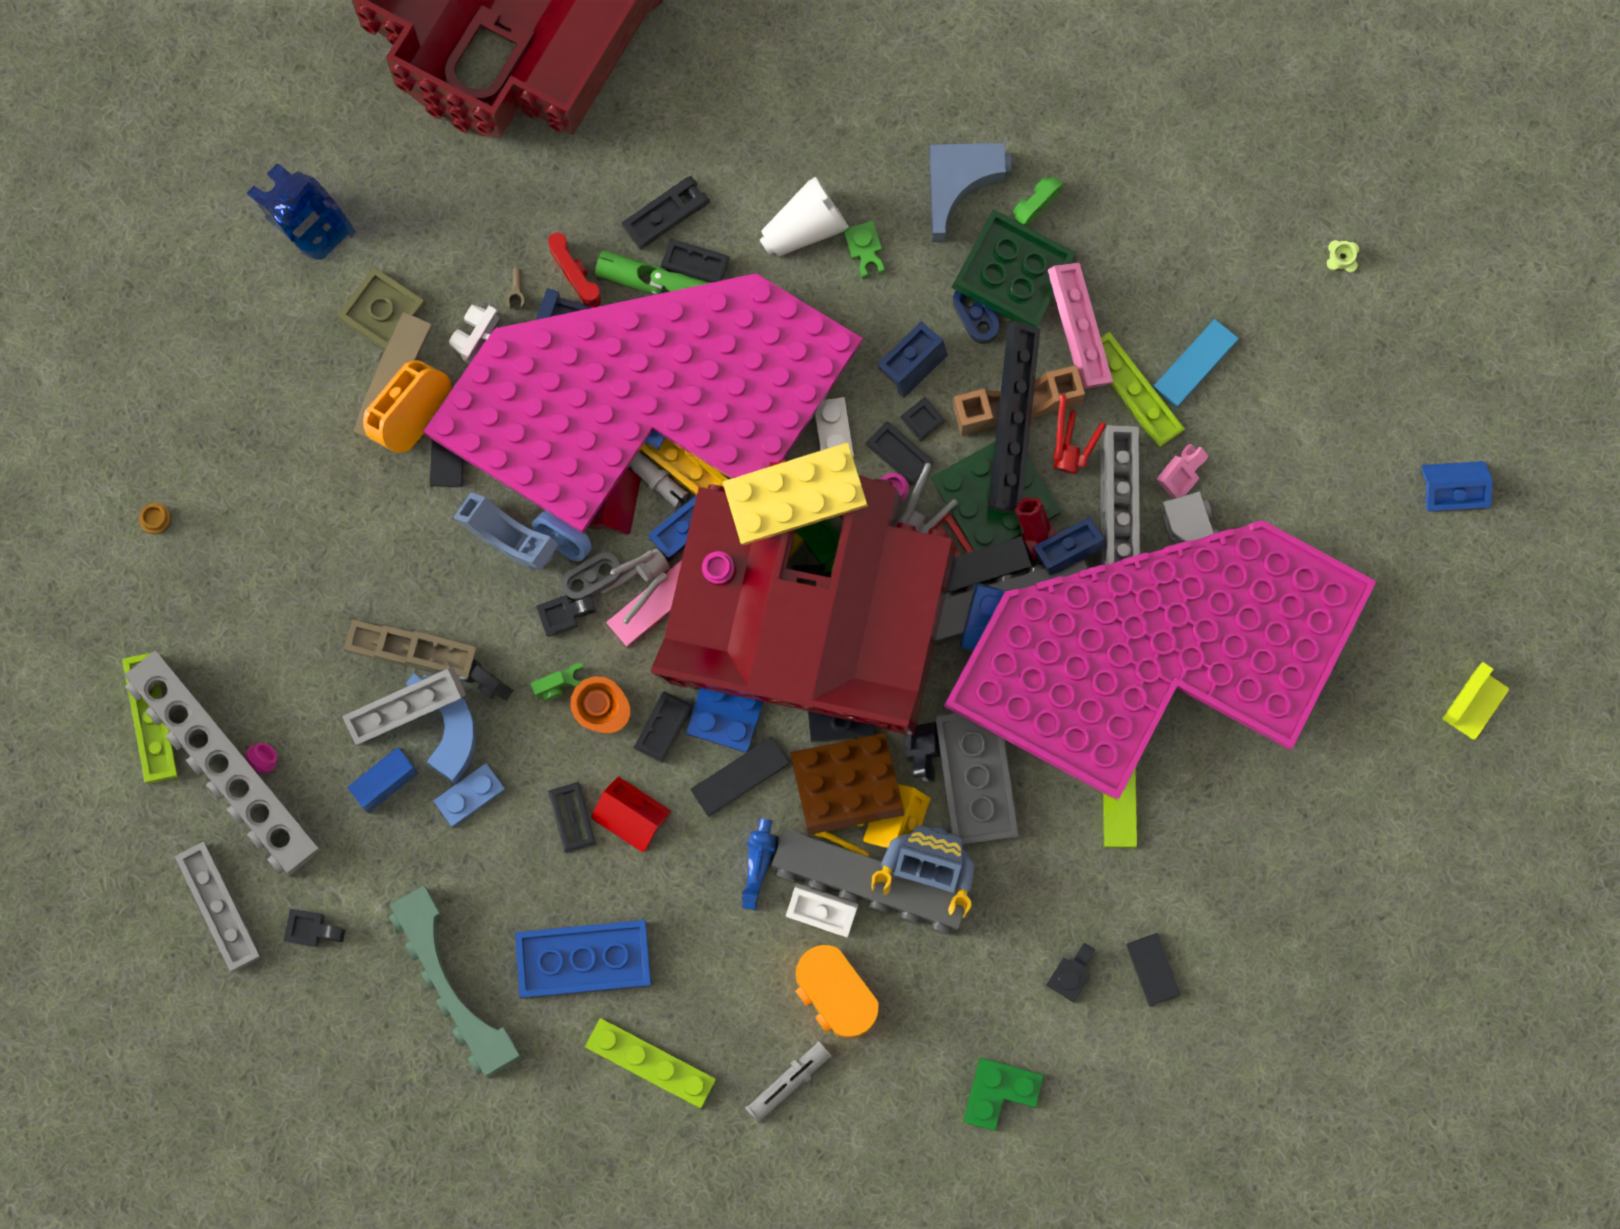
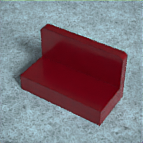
M629 469L625 471L588 526L589 529L608 528L621 534L631 533L641 477Z

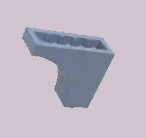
M1005 143L930 145L932 243L945 242L948 220L955 207L964 197L982 186L1005 181L1006 172H1011V154H1005Z

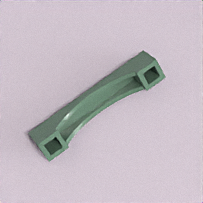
M423 885L390 904L394 912L389 916L398 933L404 930L409 942L405 943V946L414 961L420 959L425 970L420 973L429 989L435 987L441 996L436 1002L444 1016L448 1017L451 1015L457 1026L452 1030L460 1045L463 1046L467 1043L473 1055L468 1057L477 1075L483 1072L489 1078L522 1059L508 1031L504 1027L496 1030L478 1019L464 1005L453 989L443 968L437 942V921L443 916L428 889Z

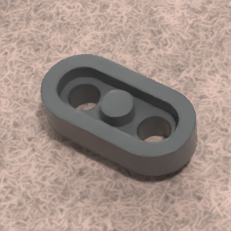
M599 553L567 571L561 580V588L564 595H567L570 601L576 602L589 596L592 597L614 585L620 579L622 572L614 576L611 573L604 576L600 574V570L604 566H609L611 569L619 567L620 562L618 558L611 553ZM582 582L584 587L581 591H574L572 589L573 584Z

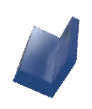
M1484 461L1422 466V474L1426 481L1425 503L1427 511L1491 507L1493 479Z
M397 747L347 788L363 809L369 813L419 772Z

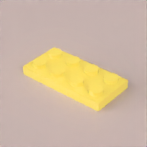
M848 442L723 481L742 546L868 507Z

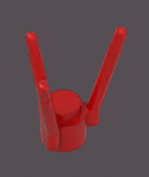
M1062 394L1060 396L1053 468L1077 474L1079 467L1086 468L1088 457L1098 442L1106 424L1104 422L1100 423L1083 454L1080 455V448L1070 445L1075 423V410L1070 411L1064 437L1067 397L1065 394Z

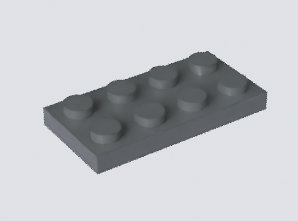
M959 714L936 716L952 835L960 837L962 844L1017 837L1018 829L1005 740Z

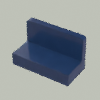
M921 321L877 363V366L883 374L897 385L899 394L905 398L948 354L944 340Z
M1088 517L1033 546L1038 565H1043L1051 576L1106 546V543L1091 518Z

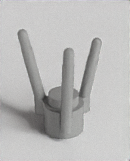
M930 463L925 464L907 507L897 522L913 525L916 527L915 531L928 534L929 529H932L957 505V500L953 499L926 525L923 523L926 517L914 510L928 479L927 475L931 468Z
M657 549L649 550L642 556L612 569L610 573L614 576L635 567L622 575L614 585L601 591L602 594H605L637 574L645 581L654 580L623 619L625 624L631 621L657 587L668 579L665 572L670 569L669 564Z

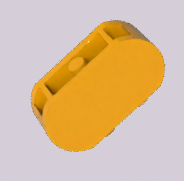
M412 360L406 362L365 411L363 426L366 435L372 441L393 452L403 453L411 450L424 434V429L451 392L452 385L449 377L442 371L422 361Z
M820 945L805 952L796 967V983L799 988L795 992L806 1007L812 1003L819 1014L815 1016V1019L826 1033L832 1030L835 1036L844 1039L858 1038L870 1031L878 1016V1001L839 948L830 945Z

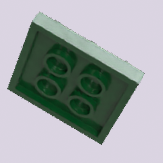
M993 209L951 288L1013 321L1037 328L1054 296L1048 269L1057 265L1070 264L1076 252Z
M995 442L931 476L934 486L946 505L953 499L957 500V505L950 510V513L974 551L1023 535L1016 515L988 508ZM1027 456L1023 499L1027 497L1039 498L1044 505L1048 520L1058 516L1061 511Z

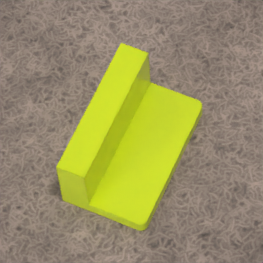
M1484 662L1476 668L1442 718L1473 740L1478 737L1509 691L1507 686L1490 676L1493 668Z

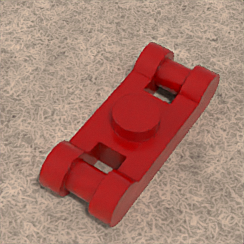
M559 232L551 234L548 238L551 255L583 304L594 308L600 306V290L595 283L587 282L584 276L588 275L581 261L579 259L574 261L570 256L566 237Z

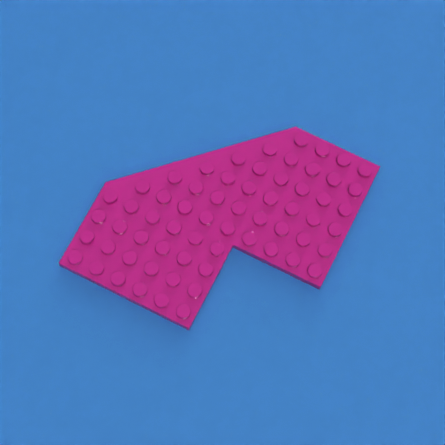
M757 273L495 328L423 432L427 437L583 534L652 431L663 435L669 441L731 479L767 468L770 462H779L780 459L784 460L862 344L863 338Z
M1261 520L1237 529L1232 528L1214 533L1194 541L1189 540L1158 551L1128 557L1115 563L1085 569L1072 575L1042 581L1029 587L1006 591L944 707L1115 800L1120 798L1176 689L1291 750L1377 581Z

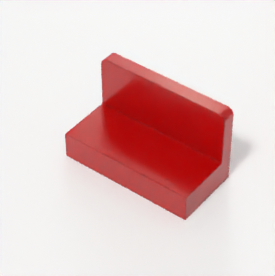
M618 776L603 791L591 818L639 851L645 852L656 831L669 817L671 810Z

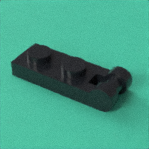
M692 176L683 179L622 222L623 229L640 250L710 203L708 196L697 189L698 184ZM687 194L691 200L684 204L680 197Z

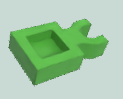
M866 222L844 230L843 233L851 259L860 258L861 278H868L865 268L870 264L877 267L878 274L885 273L882 261L875 255L882 252L874 222Z

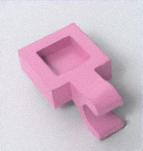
M1189 444L1182 451L1181 457L1174 456L1156 480L1173 499L1186 496L1199 480L1195 471L1207 460L1208 454L1202 447L1196 450L1192 444Z

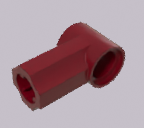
M1027 497L1019 501L1017 508L1014 510L1023 534L1021 536L1024 545L1026 544L1031 554L1029 558L1031 561H1035L1037 557L1033 546L1057 533L1049 523L1041 500L1039 498Z

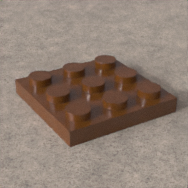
M885 733L790 752L808 835L904 816L903 803Z

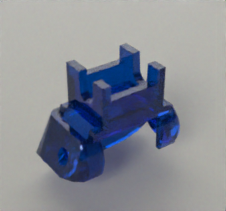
M277 163L267 173L268 177L275 182V186L271 191L263 192L256 186H253L247 192V195L264 212L265 218L286 235L292 243L294 242L303 255L311 259H324L347 235L352 238L356 234L352 224L330 194L314 177L297 171L291 174ZM314 212L319 219L299 238L295 236L293 231ZM326 223L331 226L327 232L322 228ZM322 237L320 243L313 244L315 238Z

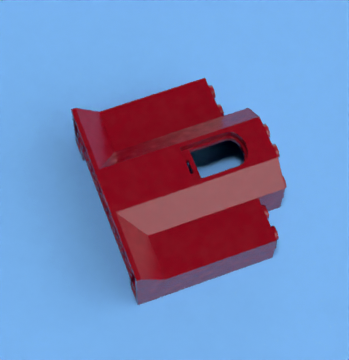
M352 0L360 26L372 35L377 33L383 35L393 45L386 56V61L397 88L408 93L421 105L425 106V111L434 118L441 119L444 116L451 120V124L459 131L468 133L470 130L480 136L496 138L502 137L519 107L526 116L532 119L537 117L543 119L556 132L563 133L565 131L574 135L646 14L663 2V0ZM496 25H498V26H500V27H502V28H504V29L510 31V33L507 32V31H505V30H503V29H501V28H499V27H497ZM480 27H483L516 46L493 84L486 89L475 90L464 86L458 81L455 76V69Z
M780 459L779 462H770L769 467L789 460ZM859 475L868 507L839 515L842 520V530L831 578L787 569L796 529L742 546L724 487L714 484H708V489L699 487L665 637L652 665L651 673L664 683L695 690L696 688H702L880 726L883 730L915 736L956 549L953 540L947 537L948 533L939 530L929 529L928 534L915 531L916 527L910 524L897 523L895 527L901 502L897 488L893 487V483L883 479L873 480ZM712 552H724L734 562V574L726 583L713 584L702 573L703 560ZM798 578L816 582V586L797 583Z

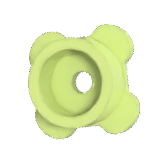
M1332 241L1328 246L1330 259L1327 260V267L1333 271L1345 269L1349 273L1354 272L1358 267L1356 257L1359 252V246L1348 241ZM1344 254L1346 258L1342 259L1340 255Z

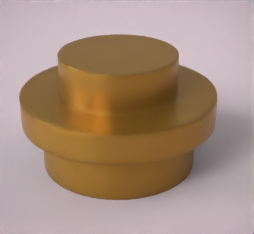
M150 503L140 511L139 524L149 534H160L171 523V514L163 504Z

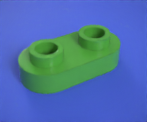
M1052 176L1050 179L1044 177L1034 189L1036 193L1029 200L1024 198L1013 210L1015 214L1014 220L1028 227L1060 194L1064 183L1056 176Z

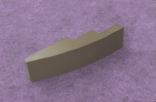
M402 313L374 374L353 432L370 439L366 435L363 426L365 411L406 362L421 360L420 353L433 329L431 323L408 313Z
M352 619L344 651L435 673L453 666L458 677L468 679L476 647L418 631L409 632L386 625L381 627Z

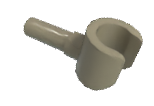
M513 268L512 292L506 297V303L510 309L511 299L516 296L521 298V309L526 304V300L521 293L520 268Z

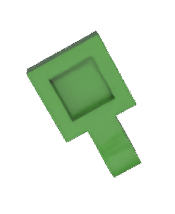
M582 663L573 664L563 672L557 671L530 683L537 700L544 698L546 702L563 695L562 690L566 689L567 686L575 688L582 682L574 679L575 673L584 669Z

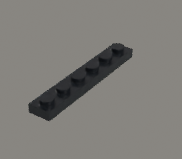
M1017 321L1008 323L988 506L989 509L1011 515H1016L1014 509L1017 508L1018 502L1023 500L1040 339V328Z

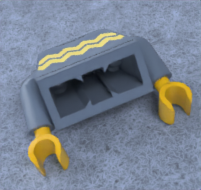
M916 826L911 834L902 835L890 842L880 865L882 870L875 872L872 876V891L878 882H884L886 884L883 895H887L891 890L892 879L890 874L894 872L895 876L952 893L955 890L958 891L957 895L953 897L948 911L952 916L955 905H960L964 909L963 918H965L971 907V900L967 897V893H971L975 866L967 852L962 850V839L948 834L942 827L931 829L924 826Z

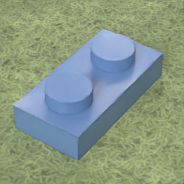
M485 763L433 801L453 828L504 792L505 788L487 763Z

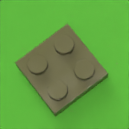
M373 267L337 317L341 322L385 350L402 313L405 312L416 317L424 307L425 301Z

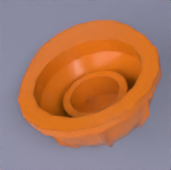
M593 676L580 682L572 693L570 708L574 718L581 726L601 733H614L621 730L627 724L630 717V705L625 694L614 681L606 677Z

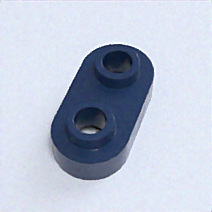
M955 291L953 306L971 339L980 344L992 342L999 332V320L994 311L975 300L972 306H965L963 300L968 296ZM980 324H986L989 327V331L981 333L977 327Z

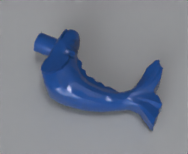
M760 818L758 830L750 832V837L746 842L747 846H749L748 879L746 888L742 892V908L756 910L760 887L773 852L778 849V837L770 834L772 820Z

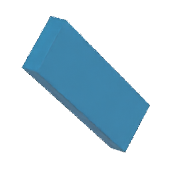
M1214 319L1153 388L1175 408H1178L1235 345L1239 338Z

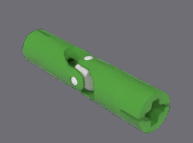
M602 250L595 269V277L654 295L710 283L687 275L668 272L665 269ZM651 274L650 285L640 279L641 275Z

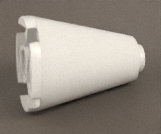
M814 177L763 228L761 232L764 237L760 241L769 255L775 252L780 257L840 234L849 226L822 184Z

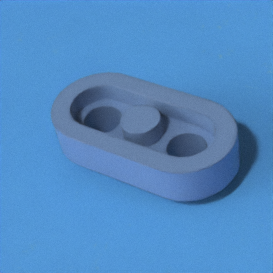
M547 511L542 512L532 522L533 531L552 537L559 543L555 550L572 561H582L592 549L589 537L585 532L583 534Z

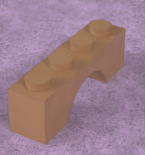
M1077 365L1046 372L1035 380L1031 418L1058 412L1060 396L1062 394H1065L1067 397L1066 409L1083 405L1085 392ZM984 388L954 396L953 410L961 436L997 427L1001 390L990 391Z

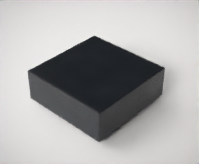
M925 397L900 416L901 420L920 442L945 422L943 417Z

